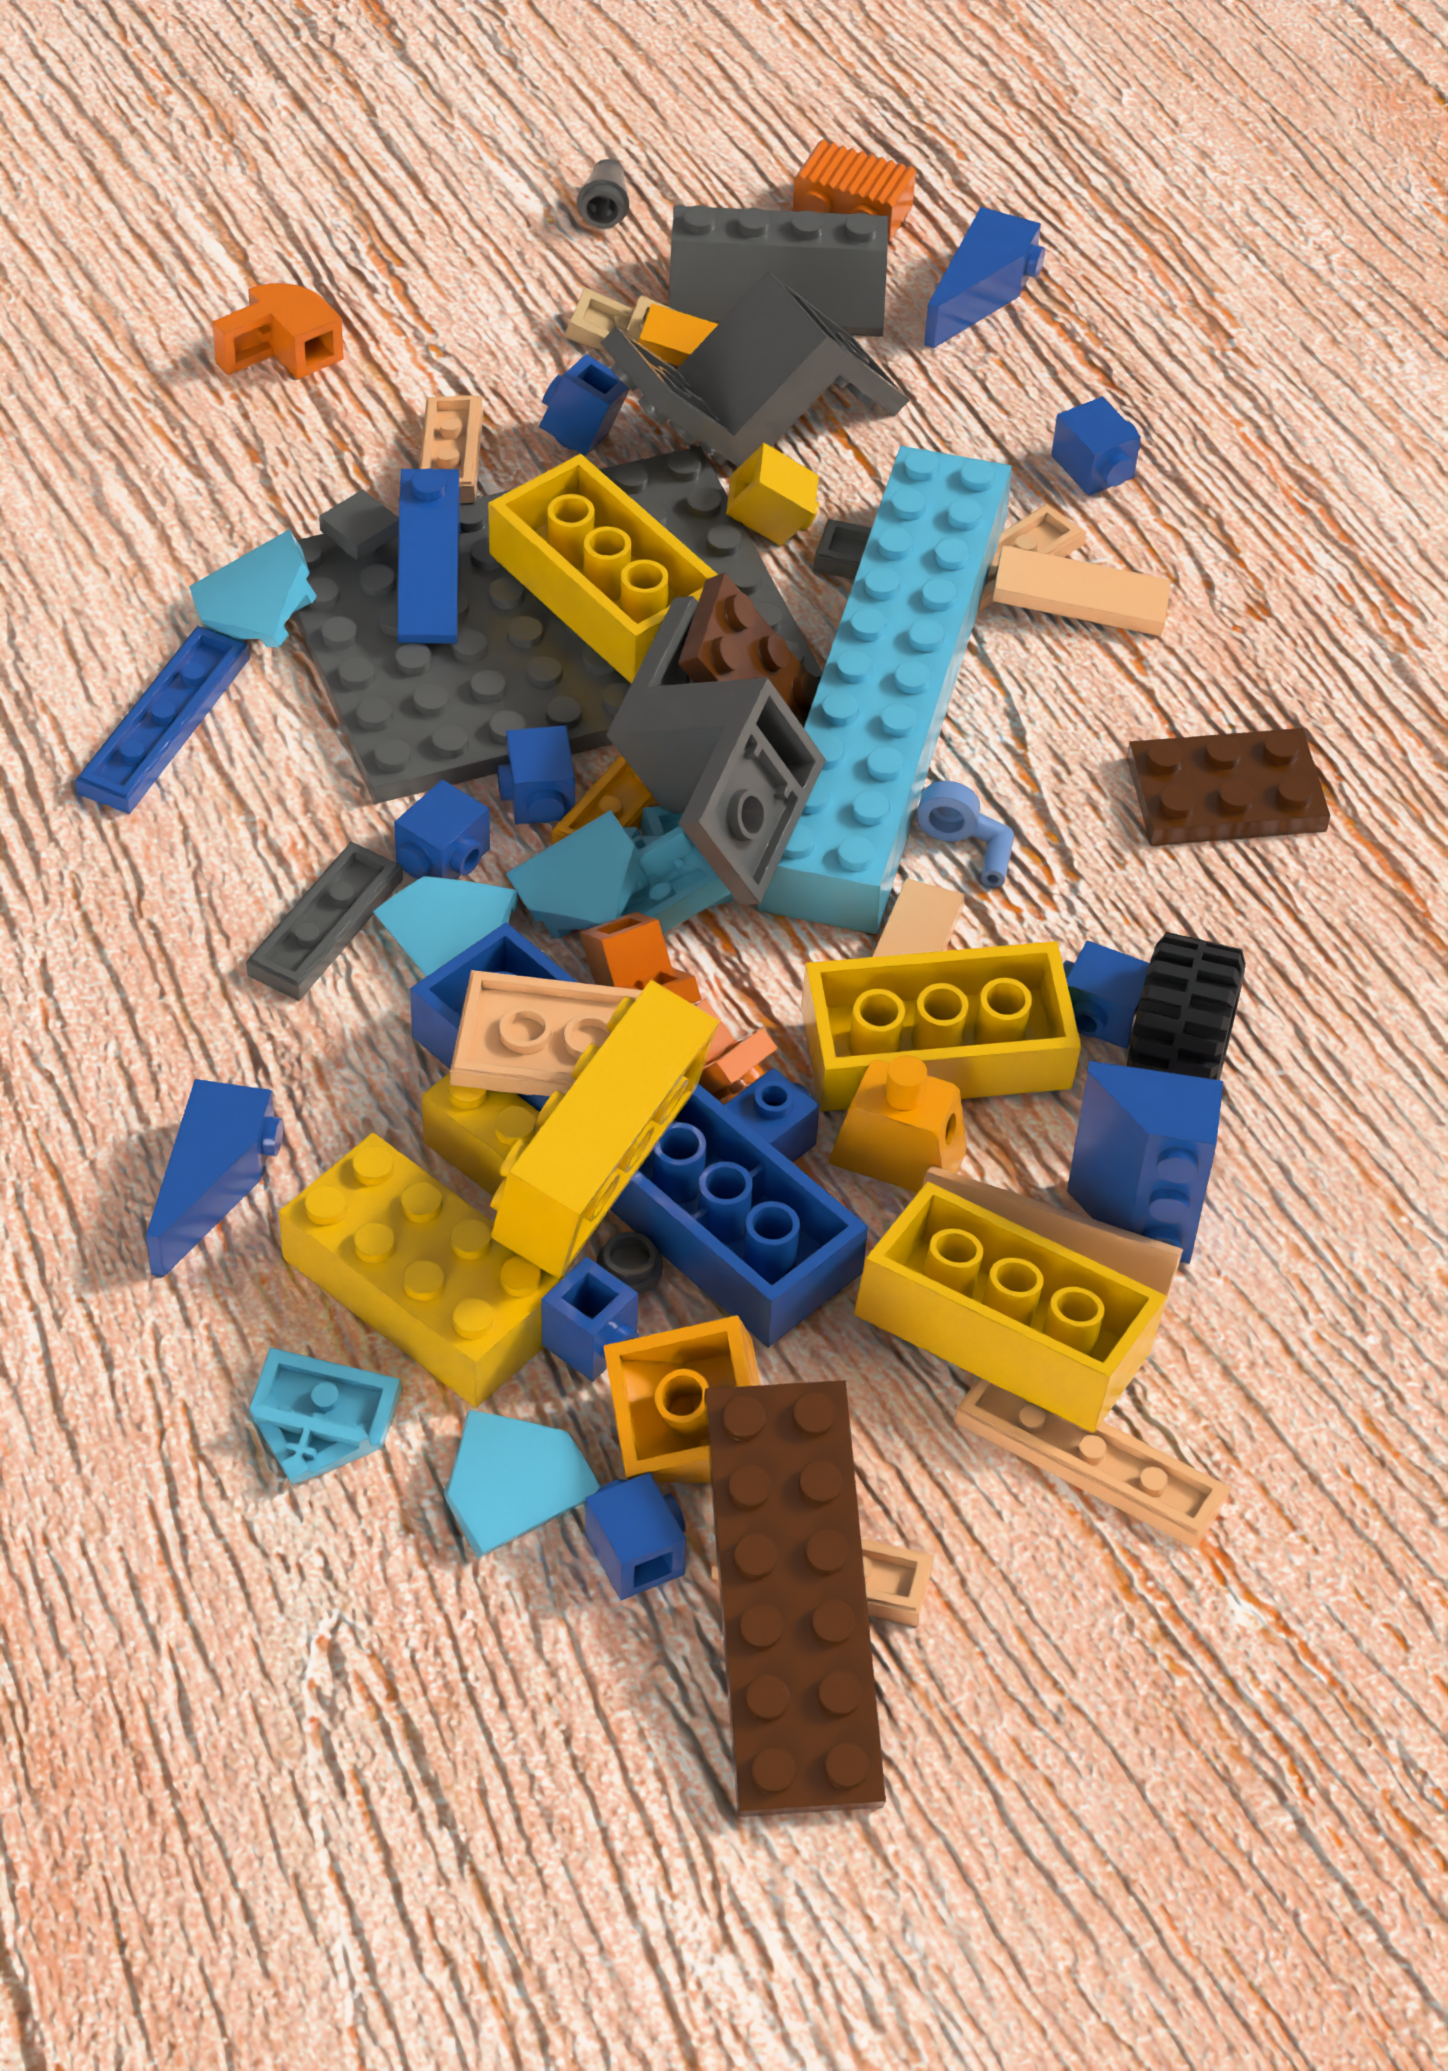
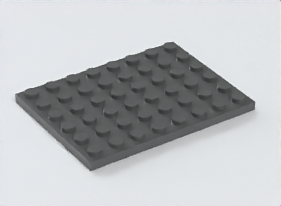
M701 446L599 469L718 575L726 573L737 588L750 598L754 608L772 630L784 639L788 649L808 673L815 676L818 682H820L823 672L744 525L726 514L728 496ZM511 490L476 498V503H460L457 643H398L399 535L358 561L325 534L297 540L310 572L306 580L317 597L313 603L294 612L293 616L374 804L429 791L441 780L454 785L497 774V765L507 764L506 730L566 725L571 755L613 744L606 734L631 683L489 554L488 503Z

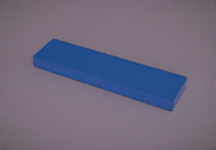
M197 625L75 779L77 794L130 814L250 660L249 644Z

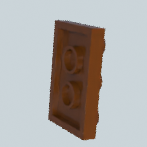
M726 573L705 580L678 664L695 683L768 678L804 728L819 685L818 680L815 676L808 673L788 649L784 639L772 630L754 608L750 598L737 588Z
M1303 728L1129 742L1126 758L1151 846L1327 832L1331 815Z

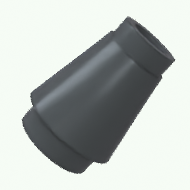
M603 159L595 164L577 197V207L585 221L593 227L606 229L621 222L626 217L630 206L623 168L612 159Z

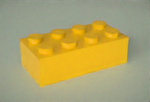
M582 454L571 458L488 503L489 554L631 684L673 599L676 597L694 596L699 602L705 580L718 575Z
M1058 941L820 961L805 964L801 1010L820 1112L849 1109L871 1061L882 1060L891 1063L893 1059L905 1055L920 1059L926 1065L928 1076L953 1083L960 1090L961 1099L1072 1089L1081 1043Z
M653 980L649 981L636 1000L625 996L607 1024L606 1031L611 1034L601 1047L593 1042L590 1043L577 1061L571 1077L576 1080L566 1094L558 1090L554 1091L543 1106L535 1123L536 1126L540 1127L537 1134L530 1143L520 1138L506 1156L499 1171V1174L504 1176L505 1179L500 1184L490 1204V1207L497 1211L490 1237L560 1279L696 1090L720 1021Z
M374 1132L278 1211L283 1259L475 1408L479 1407L544 1348L542 1346L541 1299L565 1276L562 1275L560 1279L554 1277L491 1238L494 1222Z
M927 1181L865 1258L854 1315L1095 1433L1151 1353L1167 1296Z

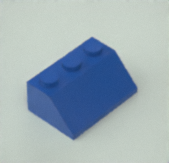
M1089 1061L1067 1192L1092 1219L1181 1248L1183 1252L1180 1262L1190 1264L1217 1145L1223 1081Z

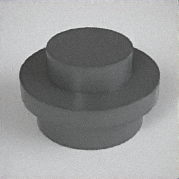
M622 1232L614 1235L601 1248L596 1259L598 1265L635 1290L638 1295L653 1289L662 1276L663 1260L661 1253L648 1237L637 1232Z

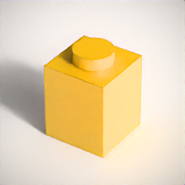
M763 443L731 474L726 514L782 546L798 530H806L816 518L819 510V502L816 501L819 475Z

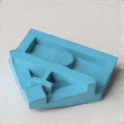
M290 529L189 586L200 619L207 629L241 642L247 639H261L266 647H280L289 635L284 625L288 618L294 612L313 603L317 597L306 580L310 572L301 546Z
M611 810L506 873L507 878L535 921H543L552 938H562L574 929H590L623 917L622 912L630 896L644 888L648 881L638 864L641 855Z
M677 826L674 830L663 836H641L637 827L624 828L641 855L638 864L648 881L644 888L630 896L622 916L639 912L658 919L663 934L731 894L681 826Z
M423 876L389 898L372 912L427 977L505 922L509 924L510 914L516 913L519 895L514 889L494 885Z
M270 1347L249 1411L290 1483L294 1485L381 1449L390 1429L403 1386L399 1378Z
M469 1410L465 1417L461 1439L443 1495H445L446 1502L476 1557L479 1559L586 1503V1497L595 1494L601 1488V1485L567 1431L509 1417Z

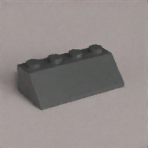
M674 205L668 307L678 312L719 324L769 271L849 334L883 337L888 254V216L865 213H818L809 210L798 212L762 210L759 208L737 209L707 207L703 205Z

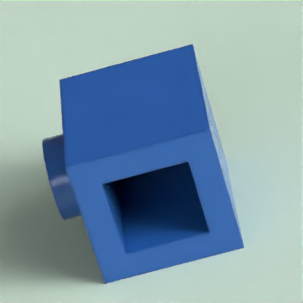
M585 354L563 375H557L547 388L542 403L548 406L539 427L554 436L556 441L565 448L576 450L586 457L608 436L630 388L610 368Z
M1102 396L1057 414L1051 456L1079 487L1090 496L1107 488L1119 486L1135 477L1141 436L1131 422L1126 421Z
M567 726L506 730L507 764L497 765L500 801L511 800L515 825L561 821L575 806V775Z
M444 780L439 781L394 821L396 863L402 865L403 870L416 879L427 876L457 880L461 875L470 874L477 867L482 856L490 849L489 808Z
M1086 940L1075 963L1065 960L1063 968L1078 1033L1128 1049L1150 963Z
M775 1068L769 1070L724 1105L792 1163L817 1143L820 1105L807 1088L799 1083H792Z
M587 1256L541 1299L542 1346L592 1382L607 1369L604 1345L639 1338V1333L637 1332L638 1293Z
M650 1472L631 1480L618 1479L602 1486L595 1494L586 1497L585 1535L621 1601L684 1575L686 1553L684 1517L674 1496L670 1493L663 1496Z

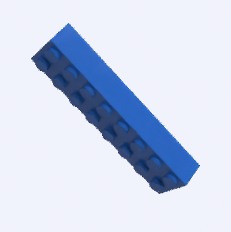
M505 922L410 988L412 1037L448 1069H451L471 970L578 982ZM699 1084L610 1208L631 1229L648 1237L663 1257L731 1316L738 1315L745 1328L767 1348L858 1278L864 1268L868 1226ZM517 1094L539 1112H541L550 1097L534 1094Z

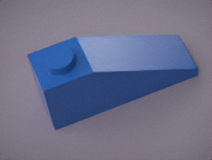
M980 207L928 303L924 346L931 348L939 346L1020 297L1029 277L1037 278L1043 266L1046 249L1038 245L1041 223Z
M401 469L398 643H457L461 522L459 469Z
M194 1079L146 1233L151 1275L165 1277L261 1181L267 1157H277L283 1137V1119L274 1117L272 1090Z

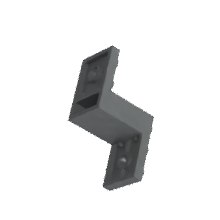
M769 271L677 369L616 326L601 342L602 346L615 360L610 366L611 371L631 390L635 391L638 388L643 393V396L638 400L640 406L662 425L670 419V426L689 444L694 445L700 440L699 445L722 466L729 460L739 467L763 443L772 447L833 381L842 389L850 382L847 388L867 408L872 409L878 403L894 416L910 401L851 334Z
M694 596L676 597L673 599L606 735L663 809L672 813H683L678 824L740 905L760 904L826 759L768 678L695 683L678 662L698 601Z

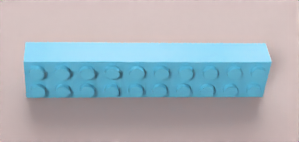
M900 445L804 727L826 761L761 903L758 904V911L878 935L979 610L982 593L987 584L992 561H994L999 539L1008 516L1012 465Z

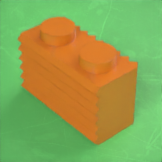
M822 139L815 146L794 178L793 211L809 210L818 213H865L888 216V241L891 242L893 235L895 236L897 229L899 230L901 223L904 222L908 212L912 209L916 170L912 165L906 168L902 162L896 165L892 159L887 162L883 156L877 159L873 153L867 156L863 150L857 153L854 148L848 150L844 144L838 147L835 142L828 144L825 139Z

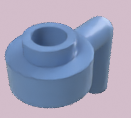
M939 781L927 786L922 792L917 811V821L921 829L929 836L942 841L955 842L973 836L988 843L981 881L984 885L991 888L1001 887L1005 882L1014 841L1012 829L981 814L980 800L969 787L954 781Z

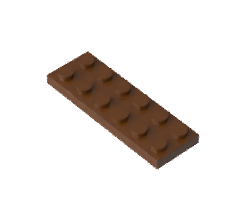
M846 1380L705 1388L704 1404L738 1817L883 1808L886 1803Z

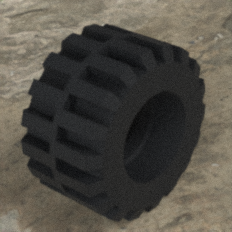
M1166 932L1154 948L1145 978L1128 1053V1067L1220 1080L1245 973L1246 963L1242 949Z

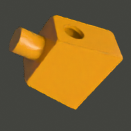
M899 1056L893 1059L891 1063L882 1060L871 1061L849 1107L829 1157V1164L916 1193L922 1189L926 1173L931 1166L957 1174L967 1150L960 1090L953 1083L928 1076L926 1065L914 1056Z

